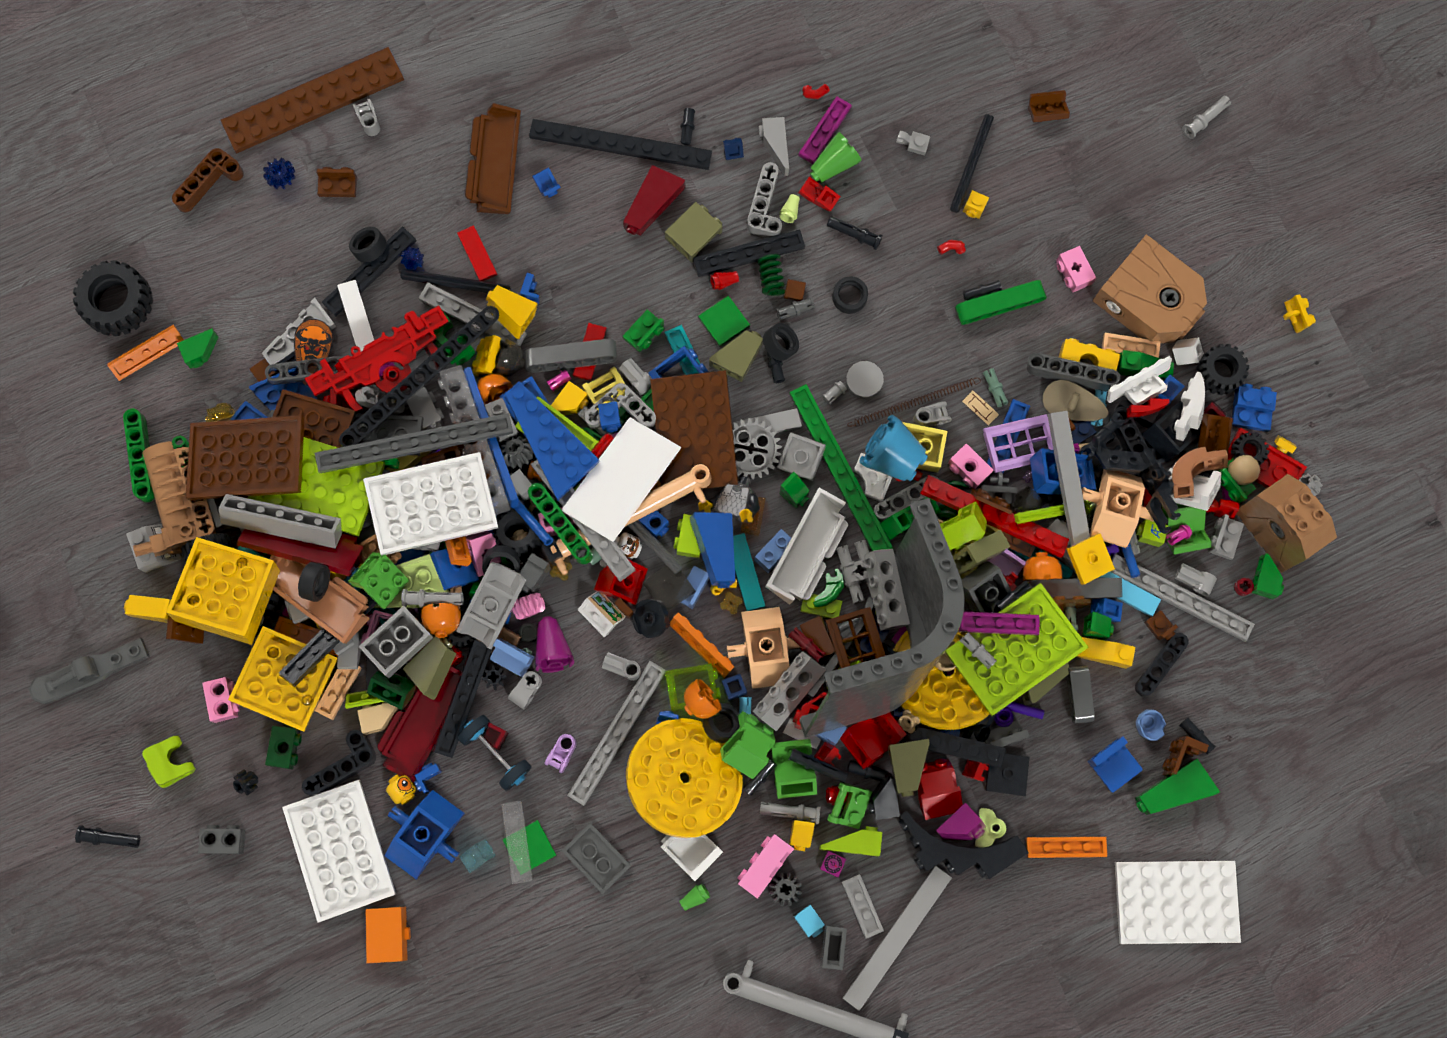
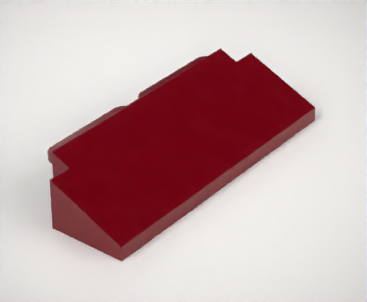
M244 529L237 541V546L306 565L310 562L328 566L331 572L350 576L361 564L363 546L357 545V537L343 533L336 548Z
M450 666L434 700L423 695L419 688L415 687L412 699L406 704L403 712L397 711L394 714L377 745L380 753L387 757L382 765L383 767L400 776H408L411 782L414 783L415 775L420 772L436 743L461 671Z

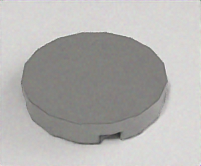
M860 361L853 364L846 376V385L849 391L859 398H871L877 395L884 382L881 369L875 363L869 361Z

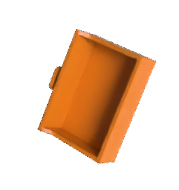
M406 907L366 909L367 963L406 961L407 940L411 938L410 927H407Z

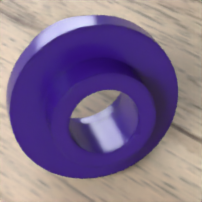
M1003 708L997 713L994 721L1000 727H1008L1012 724L1014 716L1009 709ZM1005 716L1007 720H1001L1000 717Z

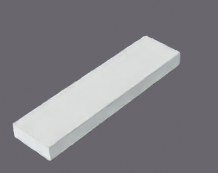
M356 280L338 284L337 286L355 344L363 351L364 346L374 341Z

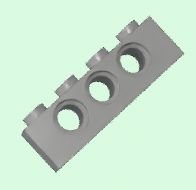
M893 549L874 550L863 555L880 631L899 629L909 625L910 621Z
M802 651L795 657L790 667L782 673L776 684L769 689L767 695L757 704L753 712L777 731L826 669Z

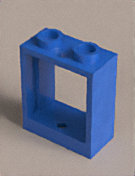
M683 346L651 370L649 375L652 379L663 378L662 375L686 356L698 373H707L709 371L703 363H698L696 360L698 356L692 348L688 349L686 346Z

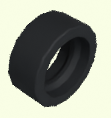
M369 226L359 230L351 238L349 249L358 261L367 263L374 261L383 254L387 241L379 229ZM371 240H374L370 246H368L365 249H362L366 243L370 242Z
M844 277L835 284L832 294L833 303L843 313H857L866 305L868 288L857 277ZM851 285L860 290L861 299L857 304L848 305L841 301L839 293L844 286Z
M784 323L775 324L765 331L763 335L765 349L776 360L785 361L797 353L799 349V340L796 333ZM776 335L780 336L783 339L786 345V349L780 346L776 339Z
M499 545L490 548L485 553L482 564L483 574L487 571L490 561L500 556L510 559L513 563L512 570L519 573L520 559L514 549Z
M310 562L305 566L298 582V594L301 598L313 602H318L323 598L330 582L328 566L315 562Z
M720 703L722 710L718 713H722L730 719L732 724L731 732L723 733L719 731L714 725L713 716L703 719V728L710 739L715 742L725 743L740 728L738 720L740 713L732 705Z

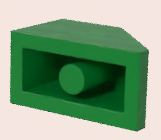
M213 328L177 343L184 362L190 369L201 367L209 360L219 338Z
M795 472L780 487L779 494L794 508H797L799 505L803 507L810 499L808 497L810 490Z
M1265 553L1258 560L1252 593L1269 599H1275L1283 592V577L1271 556Z
M1097 612L1090 613L1084 617L1082 637L1101 640L1108 639L1112 636L1114 625L1111 624L1112 618Z

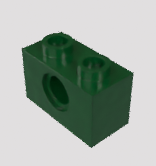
M378 670L371 677L367 693L402 710L412 699L416 685L412 680L397 673L388 678Z
M272 726L265 762L266 766L293 770L298 762L297 746H300L302 741L300 730ZM284 743L289 745L286 753L281 752V746Z

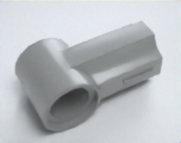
M631 358L622 363L619 370L629 380L635 392L642 397L651 389V376L647 372L644 373Z
M1184 563L1181 564L1175 575V579L1193 587L1195 592L1207 597L1210 595L1217 580L1214 575L1204 571L1200 572Z
M609 652L604 658L602 669L632 681L639 679L642 674L641 667L635 661L627 660ZM631 666L637 667V672L634 675H628L627 673L628 668Z

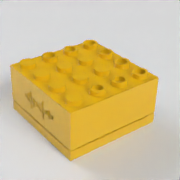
M196 537L166 613L175 622L252 645L280 570L273 560Z
M263 626L228 700L305 732L338 658L327 654L294 688L279 675V672L306 644Z

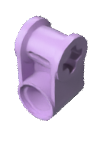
M568 734L560 736L544 764L555 767L562 774L576 748L575 738ZM565 738H570L572 741L569 749H564L562 746V741Z

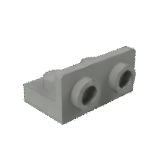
M1227 514L1218 518L1214 526L1216 529L1215 535H1212L1210 539L1211 548L1209 553L1232 560L1244 524L1230 519Z

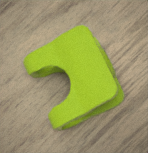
M172 736L143 750L142 755L147 763L148 770L161 788L171 786L191 775L196 770L192 762H186L181 765L170 763L171 753L182 745L179 736Z

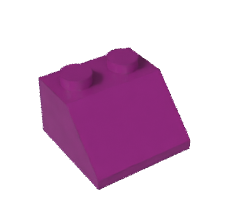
M965 803L936 831L946 840H973L974 838H980L984 834L986 826L979 816Z

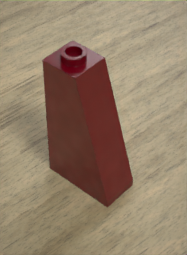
M652 165L623 221L624 229L632 235L637 234L641 236L684 191L685 179Z

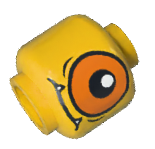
M397 774L388 781L389 785L386 788V792L395 804L401 803L404 805L415 797L416 787L408 776L403 775L399 777Z

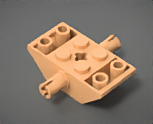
M1103 469L1099 492L1085 487L1082 488L1083 500L1093 502L1096 505L1090 537L1101 533L1103 541L1126 548L1137 527L1139 517L1151 522L1154 521L1147 508L1141 506L1145 490L1141 477L1122 471Z
M780 607L741 612L745 642L740 645L727 646L728 658L745 655L748 657L752 689L774 686L782 673L790 667L789 649L801 647L791 638L785 636ZM764 642H767L769 646L771 645L768 651L761 648Z

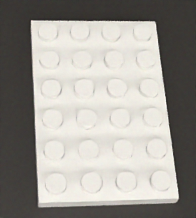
M480 452L363 479L381 556L498 528Z
M360 780L282 807L317 922L325 921L396 895Z
M1235 861L1115 862L1119 944L1241 943Z

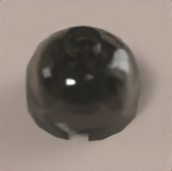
M503 338L505 344L500 343V350L495 359V363H497L496 368H494L492 373L512 376L518 369L522 370L525 359L522 358L523 351L518 343L508 338Z
M1029 486L1023 488L1015 495L1017 499L1013 504L1009 503L1013 514L1042 508L1040 495Z

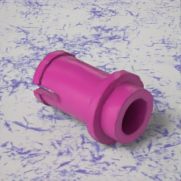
M566 369L564 371L561 370L560 374L547 381L553 392L572 379Z
M1180 525L1179 529L1167 534L1166 539L1171 538L1167 541L1173 546L1183 539H1189L1190 535H1192V530L1188 525Z

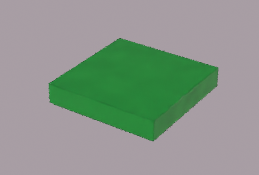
M729 296L698 316V319L719 347L750 327L746 318Z
M538 820L503 839L521 875L557 856Z

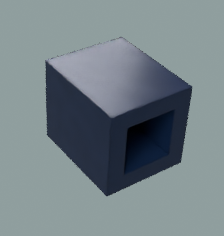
M741 674L722 680L721 684L728 701L747 695Z

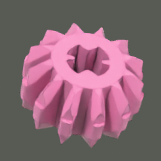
M539 593L526 595L517 599L512 611L516 619H525L545 610V602Z

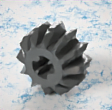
M512 436L511 441L505 440L506 445L501 446V452L507 467L511 466L515 469L519 466L522 469L523 464L529 465L528 460L533 459L532 453L534 452L528 440L523 439L521 436L517 439Z
M787 872L786 879H784L782 873H779L780 881L773 877L772 880L777 884H769L768 886L769 888H775V891L769 892V896L777 895L773 899L774 903L781 898L780 906L782 907L785 900H787L788 906H792L791 898L795 902L799 901L794 896L795 893L802 895V891L796 890L802 884H794L798 879L797 876L789 880L790 872ZM784 883L791 888V891H788V895L780 892V888H783L781 885Z

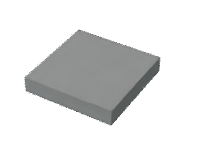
M790 432L777 468L789 473L795 472L798 476L813 481L826 445Z

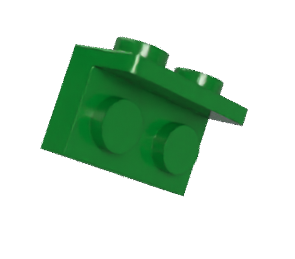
M646 310L623 335V339L638 352H641L643 349L646 350L651 345L653 337L655 335L659 336L664 330V320L662 318L658 319L649 310Z
M1234 459L1228 460V466ZM1228 468L1217 470L1221 472V485L1224 486L1229 497L1235 502L1245 501L1248 499L1247 496L1256 489L1252 483L1238 485L1228 472Z

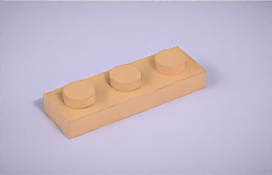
M1105 332L1102 349H1112L1118 354L1123 350L1142 352L1159 358L1161 342Z
M358 666V669H337L314 711L334 720L346 698V694L350 691L362 668Z

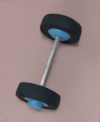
M481 715L464 726L465 729L460 733L458 739L464 746L478 738L508 770L499 782L500 786L507 791L514 785L518 786L526 778L525 775L532 767L526 760H522L512 767L507 764L482 736L488 728L487 725L490 720L485 715Z

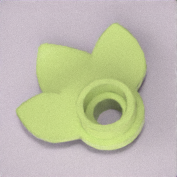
M980 808L979 818L986 827L984 828V834L976 839L975 846L985 848L992 846L995 839L1005 835L1006 824L1001 819H998L992 810ZM999 825V831H993V826Z

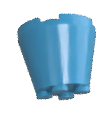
M890 415L887 419L889 422L881 424L865 447L866 455L865 457H860L859 463L866 468L896 479L911 481L917 473L915 470L919 464H924L928 455L925 454L926 449L900 419Z

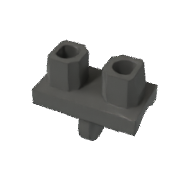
M998 472L997 477H990L989 482L996 483V486L980 484V489L989 492V495L995 498V492H1002L1001 498L1007 500V503H1012L1014 493H1017V487L1002 486V483L1009 484V478H1003L1002 472Z

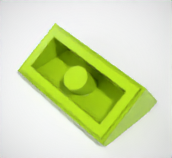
M366 690L346 694L345 708L348 709L384 701L368 694Z

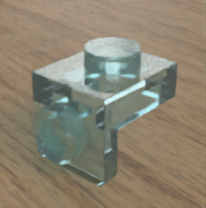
M483 840L473 845L460 855L459 858L468 872L471 873L496 855L491 845L486 840Z

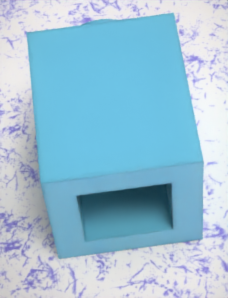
M808 905L793 916L807 937L812 935L814 938L823 932L822 927L825 924L811 905Z

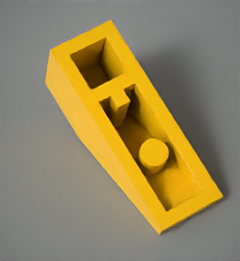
M1081 637L1089 648L1076 657L1125 669L1132 666L1135 647L1117 642Z

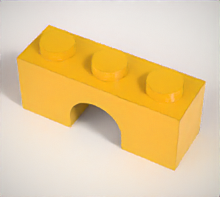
M1070 338L1065 339L1059 358L1080 362L1081 359H1089L1095 366L1116 371L1121 354L1116 353L1112 349H1100L1094 344L1086 345L1079 343L1077 339Z

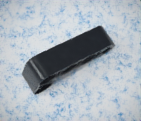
M359 730L350 731L346 736V742L352 753L306 778L302 783L303 792L310 796L323 793L373 765L377 756L367 736ZM359 734L361 741L354 745L352 739L355 735ZM368 751L370 759L367 762H363L362 754ZM351 761L353 767L349 772H346L344 765L346 762ZM333 771L335 778L333 781L328 782L326 776L329 772ZM311 783L318 784L314 787L315 791L309 790L312 787Z

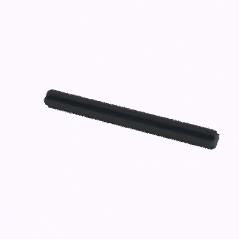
M984 115L950 207L952 212L958 213L960 211L994 119L992 115Z
M402 269L400 275L402 280L489 293L490 290L493 291L497 285L511 291V287L505 284Z

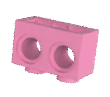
M223 677L202 683L211 722L217 723L238 717V712L240 711L239 704L228 700L235 686L234 681ZM223 685L224 692L218 695L217 688ZM227 704L228 711L222 714L220 711L221 707Z

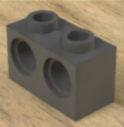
M207 825V829H200L198 853L244 854L245 830L239 829V825H227V829H219V825ZM211 834H214L216 841L211 845L208 842V838ZM231 834H234L236 837L233 845H230L228 842Z

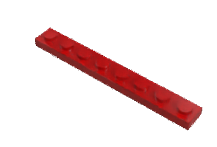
M930 475L927 476L920 494L957 511L973 502H977L988 525L1060 558L1063 557L1069 542L1068 538L1033 522L1017 524L1014 518L1015 514L1006 513L975 499L973 495Z

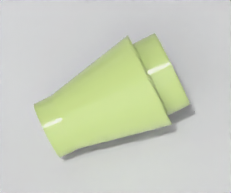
M791 194L780 211V219L786 223H793L797 219L800 200L797 195Z

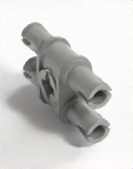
M862 540L861 543L860 541L854 543L859 556V560L856 562L851 559L848 545H844L843 548L842 546L836 548L841 562L839 568L842 570L845 586L849 588L853 604L865 600L860 587L861 582L864 581L865 583L867 582L871 597L873 598L863 556L869 553L866 540ZM858 568H859L860 570H864V572L862 573V576H860L859 573H854V572H856V570H857Z

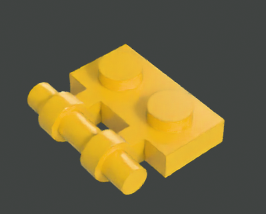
M492 335L481 339L480 344L476 348V359L472 363V373L474 376L492 373L495 368L496 355L500 350L501 337Z

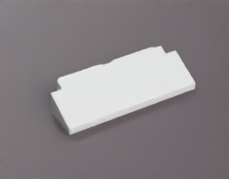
M820 487L817 489L765 586L789 605L795 598L800 601L802 599L808 600L811 597L826 568V564L823 562L824 557H832L848 527V523L844 520L845 517L839 514V511L846 502Z

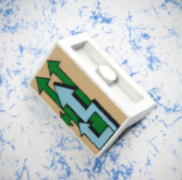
M595 592L586 598L578 608V611L603 637L607 636L618 623L625 619V615L604 594Z

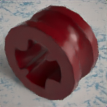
M1241 578L1234 584V590L1240 596H1246L1252 593L1254 589V584L1249 578ZM1246 583L1245 586L1248 585V589L1242 591L1243 588H1240V585Z

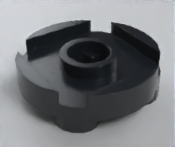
M645 599L636 605L635 614L632 615V623L637 633L642 634L646 638H655L661 636L670 627L668 611L661 600ZM649 614L653 616V622L648 621Z

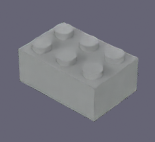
M403 606L358 647L386 677L390 678L434 637Z

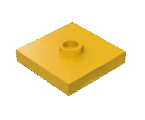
M1101 533L1067 548L1081 585L1115 569Z

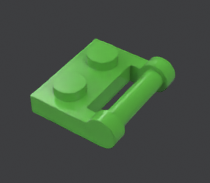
M840 782L837 799L832 813L828 815L827 820L835 824L859 829L872 791ZM849 792L842 815L839 816L846 794Z

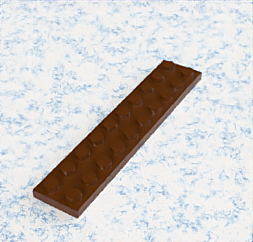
M386 47L223 118L221 122L237 154L404 81V78L389 47Z

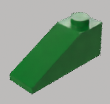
M1123 350L1120 353L1116 371L1120 375L1134 376L1143 368L1154 365L1161 358L1142 352ZM1171 362L1170 369L1158 376L1161 380L1164 381L1170 374L1173 376L1174 363Z
M929 498L934 512L937 514L940 512V509L935 500ZM909 506L891 515L880 524L889 540L908 531L915 518Z

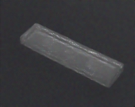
M522 801L502 804L512 884L531 882L533 877Z

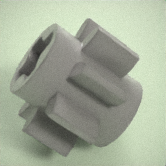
M1308 473L1299 479V481L1309 487L1310 492L1314 496L1319 494L1320 487L1323 485L1317 475L1311 477Z

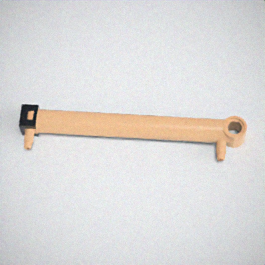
M702 464L696 465L690 472L649 492L625 526L693 491L701 503L706 502L701 488H706L711 483L712 478L709 469ZM700 473L706 474L705 478L701 480L696 477ZM576 530L588 546L591 545L581 530ZM569 536L567 542L574 541L576 536ZM553 539V542L548 546L543 544L542 547L553 566L557 565L562 575H566L568 571L564 561L566 557L572 555L561 539L556 541Z

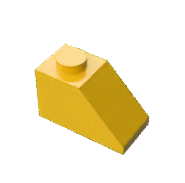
M568 381L551 406L564 416L577 414L588 405V393Z
M797 820L792 822L789 845L794 846V850L805 852V848H810L815 823Z

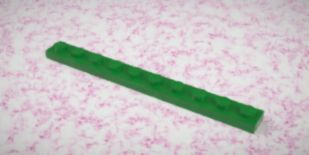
M807 384L791 391L789 395L813 440L826 445L822 457L871 551L893 549Z

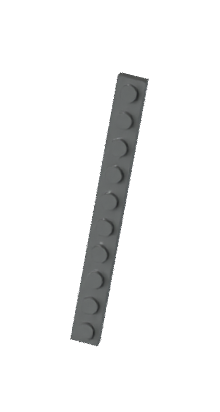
M507 413L316 452L315 458L320 474L513 434L510 415Z

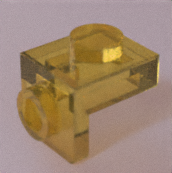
M219 403L213 408L206 409L208 416H205L206 422H213L232 417L235 414L234 408L230 404Z

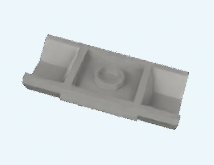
M491 562L456 632L470 635L482 641L487 648L492 649L518 599L526 579L520 573L502 564Z

